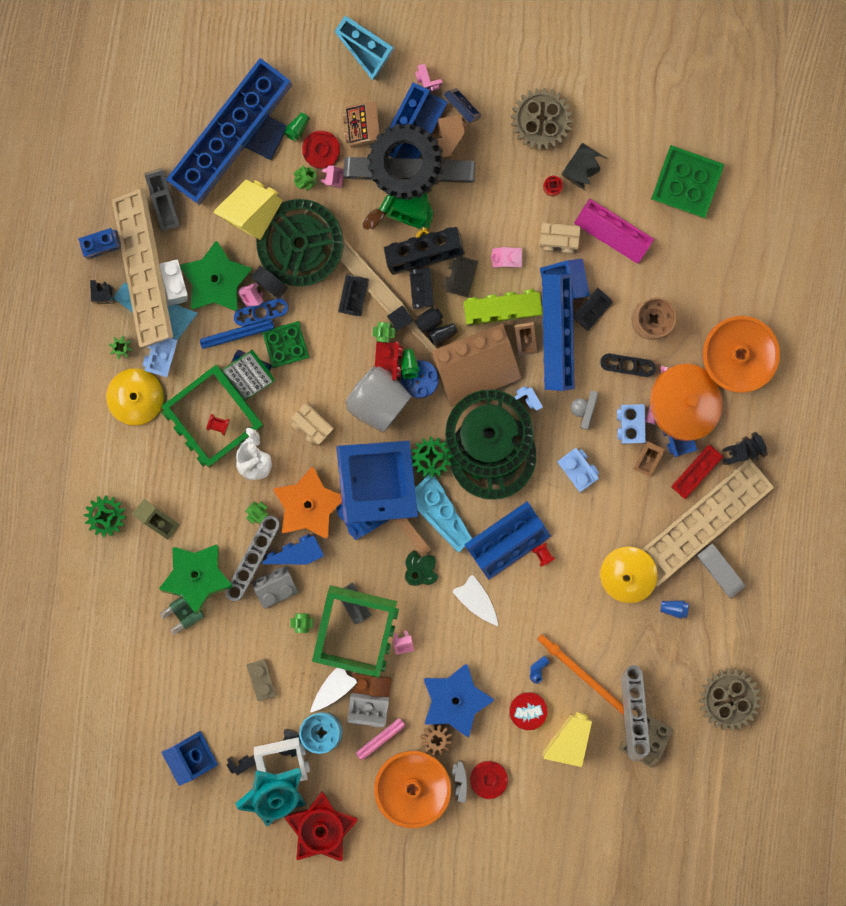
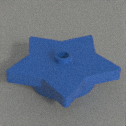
M464 664L448 678H424L426 688L432 700L425 724L449 723L463 735L469 737L475 714L492 703L494 699L474 686L467 664ZM454 697H457L459 699V703L457 705H454L452 703V699Z

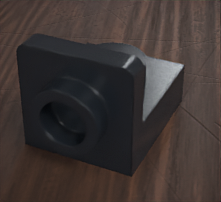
M246 755L238 761L239 765L237 766L234 759L229 757L226 766L232 774L236 773L238 776L256 762L254 755L250 758Z

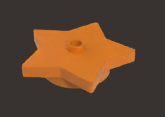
M311 467L297 484L273 489L285 509L282 533L306 528L324 538H328L330 514L342 503L341 494L324 488L314 467ZM310 501L312 504L311 508H305L304 503Z

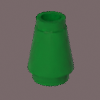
M300 112L285 127V136L297 142L298 139H301L310 118Z
M403 350L401 363L403 378L413 379L418 377L420 370L414 350Z

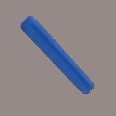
M272 319L225 331L201 338L200 344L202 349L245 338L273 330L274 323Z

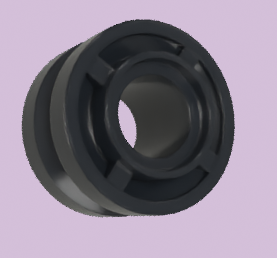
M756 431L751 433V438L747 436L742 438V441L745 442L748 457L753 462L758 461L759 455L763 458L768 456L765 442Z

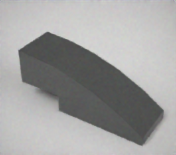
M163 167L145 172V179L161 231L180 226Z

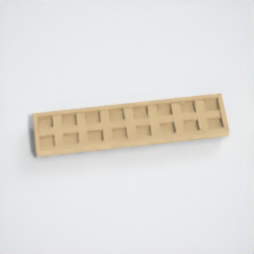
M137 189L113 199L112 204L140 348H146L173 338L146 192L145 189Z
M750 458L642 548L652 557L658 571L656 587L774 488Z

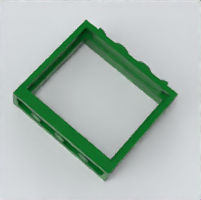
M217 364L161 406L163 408L161 412L167 421L171 419L175 424L173 428L179 436L183 434L186 438V446L191 452L193 450L196 451L199 455L197 460L203 467L206 465L209 468L240 445L241 442L249 438L245 431L209 459L170 407L213 374L217 377L253 424L250 427L251 429L258 431L264 426Z
M330 585L312 662L379 678L380 672H385L387 661L383 660L384 655H389L391 643H388V638L393 637L395 630L392 622L393 619L397 620L399 609L396 608L397 601ZM334 599L389 612L376 665L322 653Z

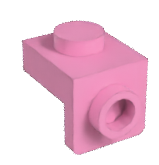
M418 65V71L415 72L418 83L422 82V86L430 90V92L439 90V86H442V80L430 82L426 65Z
M500 247L492 249V267H522V248Z

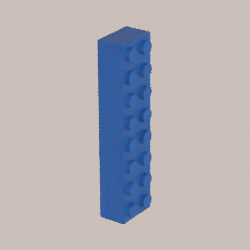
M259 58L166 180L200 206L292 87L291 81L263 59Z

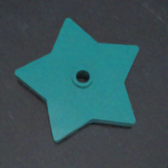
M300 768L278 775L257 770L252 789L235 803L237 809L256 813L264 824L269 826L274 820L288 815L294 808L306 805L304 797L297 790L302 775Z

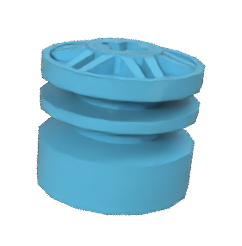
M320 712L310 715L303 721L300 726L299 736L301 743L307 750L312 753L322 754L338 746L342 740L343 729L337 717L330 713ZM321 727H323L324 731H327V734H325L323 738L321 737V734H318V731L321 730Z

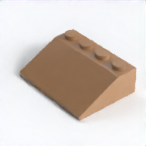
M503 324L433 350L429 354L434 367L438 371L439 379L450 407L455 406L465 396L473 392L496 390L522 379Z

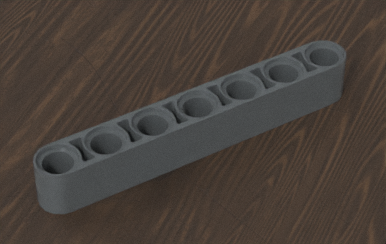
M345 157L343 178L372 180L371 171L368 170L370 160L366 157ZM388 158V166L395 177L403 180L410 179L417 175L421 169L422 159ZM444 160L445 163L442 164V170L444 171L443 175L440 174L438 178L439 182H475L476 162Z

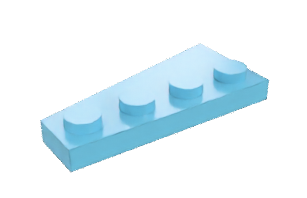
M124 283L113 298L133 313L128 284ZM177 304L168 306L173 333L172 339L178 340L198 313Z
M429 474L415 487L417 511L459 553L465 547L464 544L472 538L446 496L444 489L439 484L435 474L433 479H431Z

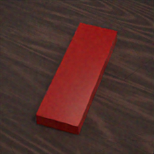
M708 444L671 485V488L685 500L723 456Z

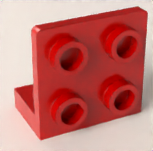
M376 342L375 367L380 366L388 370L392 374V380L395 381L396 378L401 377V366H398V359H402L403 347L399 346V342Z

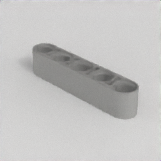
M267 516L262 521L230 581L232 587H237L240 590V595L234 598L230 594V589H227L226 596L229 600L238 601L244 596L279 530L280 521L277 517ZM269 519H273L276 522V527L273 530H269L266 527V522ZM259 536L266 537V546L260 547L257 544ZM250 553L257 554V563L252 564L248 561ZM241 570L248 571V580L243 581L239 578Z
M632 665L621 675L628 756L632 761L639 762L649 754L650 744L643 673L640 667ZM628 673H632L635 676V680L631 679ZM630 691L634 692L637 698H633ZM632 710L637 711L639 717L634 716ZM634 729L639 730L640 736L634 733ZM636 747L641 749L642 755L636 752Z

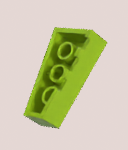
M535 289L524 290V294L508 292L504 293L505 296L500 297L494 294L487 295L483 299H478V297L467 298L466 301H463L466 326L542 316L540 293L535 292Z

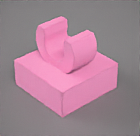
M328 166L327 169L322 170V172L327 173L326 180L321 179L322 183L334 188H342V168Z
M258 283L241 287L237 291L246 307L257 306L263 302L261 298L263 292H258L256 289Z
M404 631L405 637L398 638L397 633H394L392 642L396 655L414 651L412 638L408 635L407 631Z

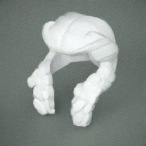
M247 428L246 433L249 435V438L240 443V448H238L236 453L237 471L248 480L263 479L271 471V456L256 447V445L260 444L259 433L254 429Z

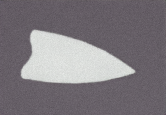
M471 575L465 585L455 588L453 593L471 612L481 619L498 626L495 610L487 593L474 575Z
M336 668L321 686L310 712L327 707L337 701L357 683L356 679L348 676L344 669Z

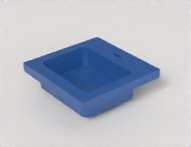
M410 441L336 446L344 524L418 517Z

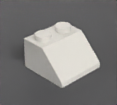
M178 259L160 263L167 307L187 302L188 295Z

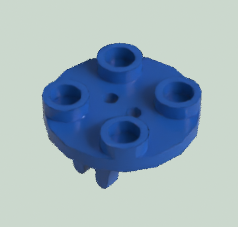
M417 360L420 370L418 377L405 379L402 374L401 384L412 397L426 398L437 389L439 374L431 363Z

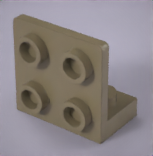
M647 714L650 752L640 762L652 768L659 761L673 729ZM634 729V733L640 736L639 730ZM625 738L620 744L619 750L628 754L627 739ZM636 747V752L642 755L641 749Z

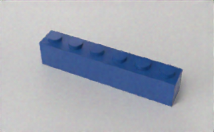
M542 274L545 390L565 391L575 389L572 274Z

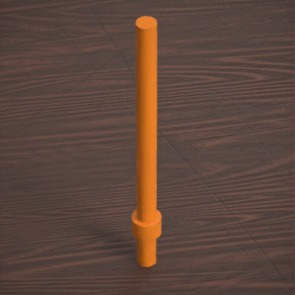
M543 634L537 638L552 656L555 655L624 715L623 704L565 655L555 642L552 643Z

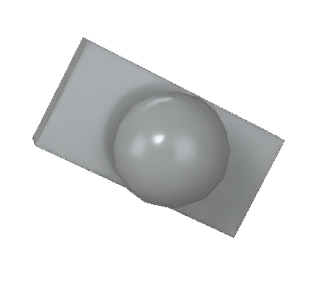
M591 390L587 401L583 398H578L571 404L570 409L573 415L583 417L580 425L582 429H589L598 392Z

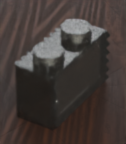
M464 256L451 259L449 269L452 272L450 277L446 276L443 286L447 288L446 293L468 298L478 260Z

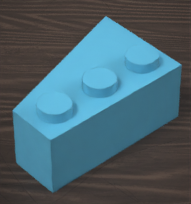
M348 16L343 17L335 30L337 36L353 54L369 77L375 80L395 48Z

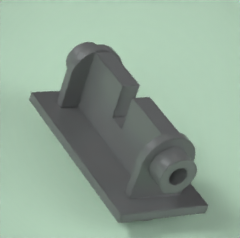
M353 582L344 587L345 589L357 591ZM341 601L355 625L372 616L366 606Z

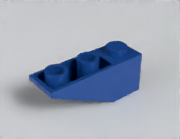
M307 534L299 538L300 542L294 546L291 542L281 547L282 552L276 554L273 551L265 555L266 560L262 562L263 564L307 565L325 555L315 535L310 537Z

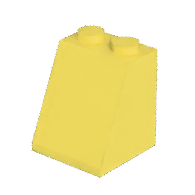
M245 180L215 209L214 213L232 226L261 240L283 200L277 196L278 192L268 187L266 190L264 185L256 180L253 183Z
M576 712L575 715L571 714L544 749L542 754L544 759L582 767L592 724L587 714Z

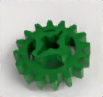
M430 436L429 441L423 438V444L417 442L416 446L418 449H412L415 456H411L413 461H416L412 466L413 468L418 467V474L424 472V478L428 474H430L431 479L434 478V474L441 477V471L447 473L446 466L451 465L448 460L452 456L448 455L449 450L445 448L446 442L441 444L440 438L433 441L432 436ZM428 446V449L424 453H420L423 448ZM435 446L439 447L443 453H439ZM431 450L434 454V457H437L434 458L432 466L429 458H427L430 457ZM420 462L428 465V469L424 468ZM439 462H443L439 468H435Z
M107 495L104 496V500L100 496L97 497V502L91 500L92 507L86 506L89 513L84 514L89 519L85 524L91 525L89 531L95 529V535L102 532V537H106L107 532L110 536H113L114 530L120 532L118 526H124L125 524L121 520L126 518V516L122 515L125 508H119L121 502L115 503V497L108 500ZM105 503L112 505L115 509H108ZM97 507V508H98V512H97L96 516H93V512H94L95 508ZM103 511L109 514L113 513L112 515L107 517L108 521H106L105 519L97 520V518H100L103 515ZM115 516H118L117 522L113 526L112 521ZM95 523L103 524L105 529L99 528Z

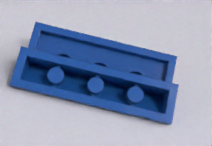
M412 82L389 128L395 127L396 124H411L428 131L432 135L438 124V119L441 118L448 102L431 94L430 90ZM408 143L398 145L389 154V158L420 159L421 157L419 149Z
M526 501L464 545L489 580L549 539L551 535L531 505Z

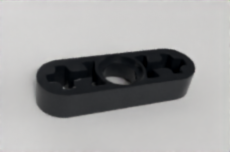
M611 353L603 355L600 359L601 368L610 372L650 377L656 369L655 364L647 359ZM611 357V361L618 362L617 358H621L619 370L615 369L617 365H610V368L606 367L607 365L603 361ZM625 360L632 361V370H624L622 363ZM636 361L640 362L638 366H645L648 363L652 370L645 374L643 369H638V373H635Z

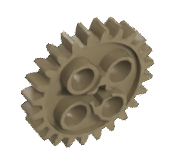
M536 88L535 94H532L529 90L528 97L522 94L521 98L523 101H516L519 107L512 108L516 114L511 115V118L516 121L512 122L511 126H517L513 133H520L517 139L524 138L523 145L529 142L531 143L530 149L537 145V149L540 151L541 146L544 145L545 149L548 150L549 144L555 148V141L560 144L562 143L561 136L567 138L568 135L564 131H571L567 124L573 123V120L568 119L573 113L567 112L570 105L564 106L566 98L559 100L560 93L554 96L553 89H551L548 94L546 93V88H543L542 93H539L538 88ZM544 102V119L547 120H544L542 136H539L540 120L536 118L540 117L541 103ZM534 104L538 107V111L530 113L528 106ZM549 106L556 107L557 113L555 115H550L547 112ZM527 124H535L537 130L535 132L527 131ZM553 125L556 132L548 134L545 131V127Z
M727 668L726 674L720 669L719 676L712 673L714 679L706 678L709 684L708 686L702 684V687L706 690L705 692H699L700 695L704 696L703 699L699 700L700 703H704L700 710L707 711L703 716H710L708 721L710 724L716 721V728L722 724L723 730H726L727 726H729L730 730L733 731L735 725L741 730L742 723L748 726V719L754 721L751 715L759 714L755 708L761 707L757 700H761L762 697L756 696L760 689H754L757 682L750 683L751 676L744 678V671L738 675V669L731 673L730 669ZM739 682L741 689L735 693L731 687L733 683ZM717 688H721L723 691V695L720 698H714L713 692ZM746 693L745 697L733 699L732 704L724 702L714 706L715 702L727 700L728 695L736 697ZM744 700L747 703V708L740 711L738 703ZM722 707H728L729 713L725 717L719 714Z

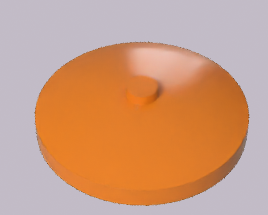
M734 316L721 321L712 328L705 339L702 358L705 370L715 384L727 391L746 393L761 388L774 376L779 365L780 349L776 336L765 323L749 316Z
M679 364L666 369L658 376L652 387L650 406L654 420L664 433L677 440L692 441L705 437L715 428L722 412V396L719 386L711 380L706 370L693 364Z
M409 750L393 755L381 766L374 783V797L379 810L390 822L404 828H420L436 821L446 810L451 796V783L446 769L439 760L422 751Z

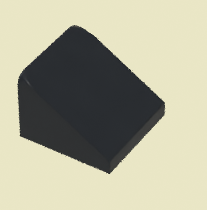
M403 305L387 316L398 332L413 322V319Z

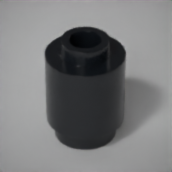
M431 307L417 316L418 319L414 322L423 334L442 324L441 319L444 317L438 308L434 309Z

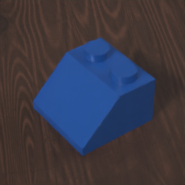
M583 258L567 260L540 268L541 278L542 274H572L573 300L590 296Z
M201 731L161 752L179 786L194 780L218 765Z

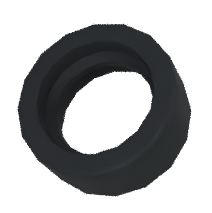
M261 265L251 276L255 282L277 299H280L288 289L282 281Z

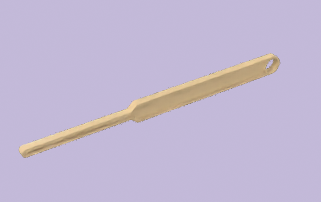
M318 215V221L322 223L325 229L329 228L325 220ZM331 232L327 233L329 240L332 239ZM344 239V249L340 261L355 276L369 278L367 291L388 314H391L402 305L408 312L405 305ZM328 244V248L332 250V244ZM413 322L407 325L429 352L437 349Z

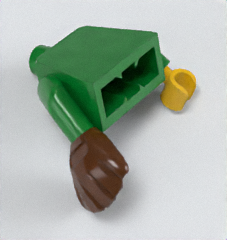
M424 193L423 197H415L412 200L399 199L391 195L385 196L381 206L367 215L362 224L363 228L367 230L374 229L386 216L421 229L417 231L416 238L420 237L422 232L426 235L429 233L427 229L430 228L434 214L428 201L427 193Z

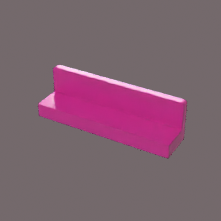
M590 198L574 222L575 225L580 226V228L637 264L641 261L654 240Z

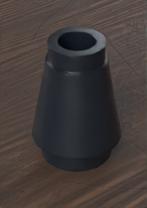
M454 323L432 329L428 336L435 347L438 345L441 347L457 334L458 330Z

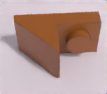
M353 673V678L356 679L357 683L351 688V693L389 697L390 677L379 676L378 678Z

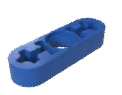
M275 299L257 306L242 308L235 312L234 321L238 326L243 327L281 317L287 313L288 304L283 299ZM278 302L281 305H285L281 313L275 310L272 311L274 315L270 316L267 305L271 304V308L276 307ZM263 307L266 309L267 313L264 318L256 316L257 308ZM252 309L254 321H251V317L246 318L245 323L237 320L240 317V313L243 312L244 315H249L248 310Z

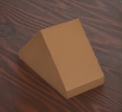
M534 322L514 325L518 355L537 353Z
M647 441L644 443L633 469L651 477L665 449Z

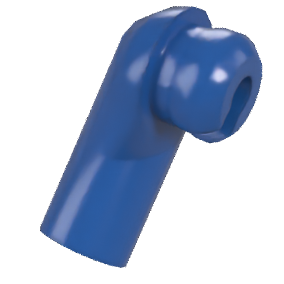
M545 656L530 667L529 677L535 684L541 683L542 669L550 664Z

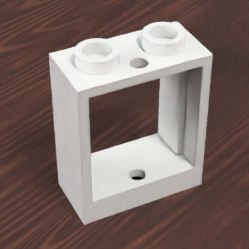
M299 737L254 747L257 770L268 773L264 755L296 749L302 773L300 781L308 780L307 773L310 772L308 761H304L303 755H306L303 744H300Z

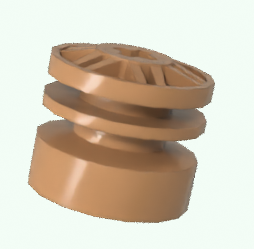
M655 297L638 304L633 311L631 320L632 326L639 336L653 340L669 334L675 327L677 317L676 311L669 301ZM650 316H655V317H656V319L654 320L655 323H654V322H652V323L649 322Z

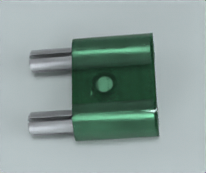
M182 596L170 603V607L160 613V616L164 619L174 612L181 622L171 629V632L174 631L172 633L174 635L184 628L188 629L205 617L202 610L195 614Z

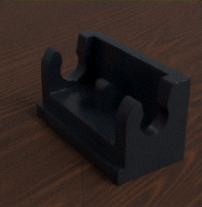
M424 268L409 271L413 309L434 307L431 269Z
M346 274L338 309L339 313L353 316L362 315L369 278Z
M90 280L91 302L94 304H115L112 287L109 284L107 285L104 282L103 288L96 280Z
M597 288L576 312L573 319L585 330L589 331L613 303L612 299Z
M744 441L736 442L735 445L727 446L722 450L723 452L731 451L729 455H732V457L722 460L723 465L749 460Z

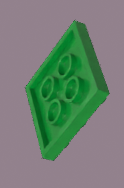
M670 145L651 200L705 219L725 164Z

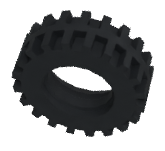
M396 124L393 128L384 129L385 132L382 135L378 134L376 136L375 144H371V154H368L367 157L370 160L368 170L371 171V179L376 182L380 190L399 199L412 200L415 197H423L422 195L426 192H431V188L439 183L438 178L440 174L443 175L442 164L445 163L442 158L443 150L439 147L437 139L428 131L411 124ZM408 143L419 149L422 155V166L417 175L403 180L391 173L388 166V158L395 147Z

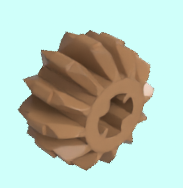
M431 724L430 728L432 731H429L427 728L424 729L428 736L421 735V739L427 740L422 742L421 746L428 745L425 749L426 753L433 749L432 756L436 755V750H439V754L442 756V748L448 752L450 749L446 744H453V741L446 740L452 737V733L445 735L448 727L441 731V724H438L437 729ZM434 735L442 738L440 744L436 745V742L431 741V739H434Z

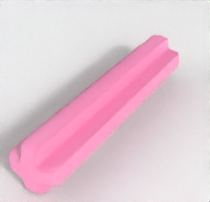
M397 719L356 752L357 756L364 760L405 727L404 722L401 719Z

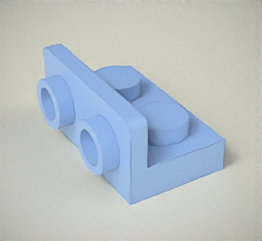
M171 338L149 346L148 348L151 349L149 356L145 355L142 365L146 367L145 371L167 377L178 340Z
M524 386L516 391L518 394L514 396L516 400L525 395L528 396L525 400L530 409L535 408L537 411L543 408L532 387L527 388V386Z
M575 448L558 460L557 463L577 490L581 492L599 479L597 476L599 472L593 464L590 466L587 463L586 459L588 457L582 449L578 451Z

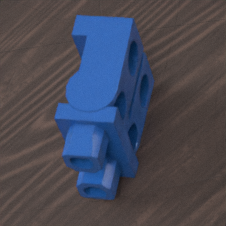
M112 228L78 238L83 256L87 260L103 255V252L109 253L121 249L117 231L112 230Z

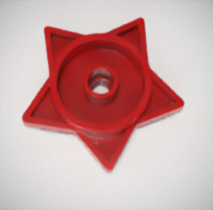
M323 791L319 793L307 810L290 813L285 816V820L298 836L297 860L316 854H323L342 861L343 837L358 821L355 816L336 811ZM317 827H324V830L318 831Z

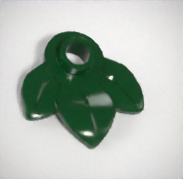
M416 551L410 552L405 560L407 569L405 573L406 582L411 586L433 584L439 578L432 571L436 564L435 556L426 555L420 558ZM416 573L418 578L413 579L411 574Z

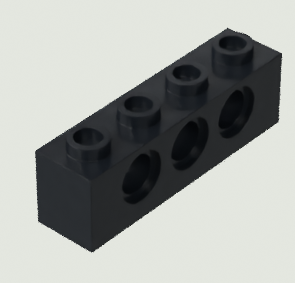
M448 227L439 232H430L421 237H412L407 241L391 243L389 246L384 247L387 267L392 275L466 255L462 235L458 227Z

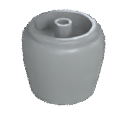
M373 366L355 385L345 404L347 405V410L354 417L384 433L409 402L412 395L397 378L396 381L392 380V374L388 370L380 366Z

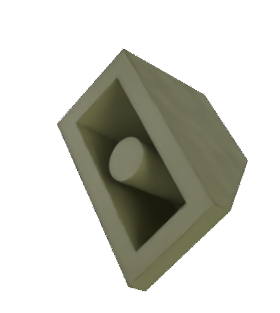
M143 499L133 512V515L143 524L167 540L179 526L176 521L146 499Z

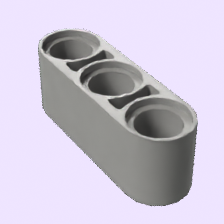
M712 543L697 554L699 560L730 599L746 588L739 576Z

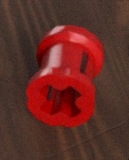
M211 414L206 430L218 431L225 436L230 419L224 420Z
M547 543L532 550L540 561V567L556 559L549 552Z

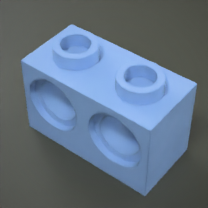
M644 404L620 405V409H617V421H620L621 428H617V439L621 440V444L646 443ZM628 409L635 411L636 416L633 420H629L625 416ZM629 428L636 431L634 439H629L626 436V431Z

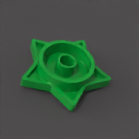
M218 241L213 243L201 260L179 265L184 275L192 284V310L216 303L237 311V288L252 271L251 267L230 261ZM213 275L218 276L217 282L211 281Z
M218 545L210 546L196 553L173 547V570L159 587V590L163 593L182 596L193 612L198 614L207 599L213 594L232 588V584L219 570Z

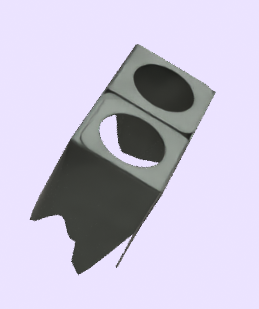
M582 143L561 175L585 190L584 184H590V180L587 177H591L600 171V166L595 157L608 158Z

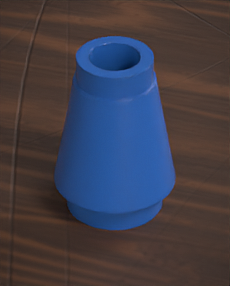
M662 601L660 612L679 619L687 618L689 603H685V601Z

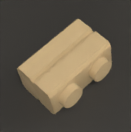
M541 223L539 247H543V251L554 252V249H562V253L572 254L574 250H578L580 226Z
M307 403L291 417L293 421L291 426L298 432L302 430L306 433L305 439L312 445L316 443L319 446L334 430Z

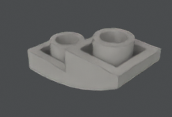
M458 760V764L453 765L451 775L455 776L454 781L461 782V785L457 784L455 796H458L457 801L465 803L467 794L466 773L463 762Z

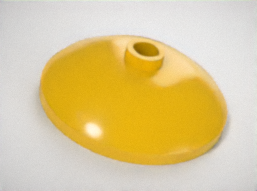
M131 368L118 373L111 380L107 389L106 400L110 412L117 420L127 425L138 426L152 421L159 414L164 402V392L161 383L152 373L146 372L143 369ZM132 393L137 394V398L135 400H132L130 398V395Z
M625 546L617 548L608 554L602 563L600 578L605 591L612 598L623 603H637L646 599L653 592L658 580V571L654 560L647 552L637 547ZM624 575H629L630 580H625Z

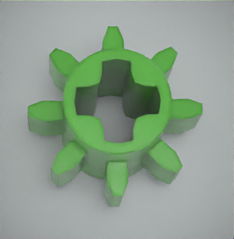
M302 166L293 173L296 176L294 183L299 189L305 188L308 191L317 184L315 180L317 177L316 172L310 167L305 168Z
M378 322L377 327H373L372 336L376 337V342L390 343L391 338H395L396 329L392 328V323Z
M122 336L121 340L114 337L115 342L109 344L110 347H113V351L110 354L117 353V359L119 360L121 355L128 358V351H133V349L129 348V344L132 341L125 342V336ZM119 343L122 345L125 344V346L123 347V352H121L120 350L117 351V349L119 348Z
M254 501L245 511L248 514L246 519L252 524L255 521L260 524L269 514L265 511L268 507L262 501L259 504Z
M295 613V618L290 619V628H294V633H309V628H313V619H309L308 613Z

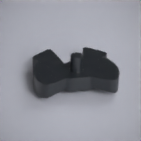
M284 729L282 741L299 737L301 743L300 736L296 731ZM296 749L278 752L283 756H297Z

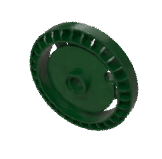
M293 199L281 203L261 240L256 238V248L261 264L266 270L284 284L304 287L317 284L334 272L342 258L344 237L339 221L326 207L307 199ZM293 210H309L321 216L329 228L325 229L320 221L309 215L296 214L287 217L285 214ZM282 217L284 220L278 224L276 221ZM273 225L276 229L272 236V250L278 262L283 265L282 270L275 265L269 254L268 238ZM329 232H331V234H332V239H330V240H329L328 234H327V233H329ZM298 238H303L305 241L302 248L296 246ZM332 244L331 254L324 266L313 274L298 276L299 272L309 271L317 267L326 257L323 247ZM287 270L294 271L293 275L287 274Z
M480 390L465 396L452 409L446 423V445L454 461L468 473L484 478L500 477L514 471L526 459L533 442L532 421L525 407L510 394L498 390ZM487 401L486 405L479 406L467 414L461 425L460 436L456 438V425L463 412L478 402ZM491 401L498 402V406L490 405ZM502 404L511 408L520 419L523 430V440L520 449L512 443V438L518 435L516 421L507 410L502 408ZM492 429L495 435L493 438L488 439L484 436V431ZM461 441L463 448L459 449L457 442ZM515 450L517 454L512 458L509 454ZM466 451L474 459L487 463L497 462L504 458L509 461L495 467H484L469 461L462 452Z
M515 419L518 435L521 440L517 442L513 437L512 443L520 449L523 440V430L521 422ZM461 426L455 433L456 438L460 436ZM492 429L484 431V436L488 439L493 438L495 435ZM533 440L522 474L507 487H504V482L510 480L516 474L519 467L500 477L485 478L488 480V489L472 483L453 458H449L451 471L459 485L475 497L487 500H499L510 497L527 484L534 472L536 465L535 442ZM461 441L457 442L459 449L463 448ZM513 450L509 455L513 458L517 452ZM466 451L464 452V456L469 461L479 466L495 467L509 461L504 458L497 462L487 463L476 460ZM470 474L477 481L481 478H484ZM500 484V489H492V485Z

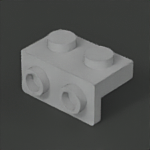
M286 566L278 568L266 576L258 577L252 582L254 591L264 609L299 593Z
M351 693L347 722L355 725L364 724L373 727H385L389 698Z

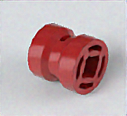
M554 175L546 178L543 184L544 192L552 197L557 196L563 188L562 180Z

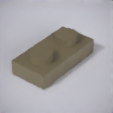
M262 659L247 664L257 701L276 696L266 660Z

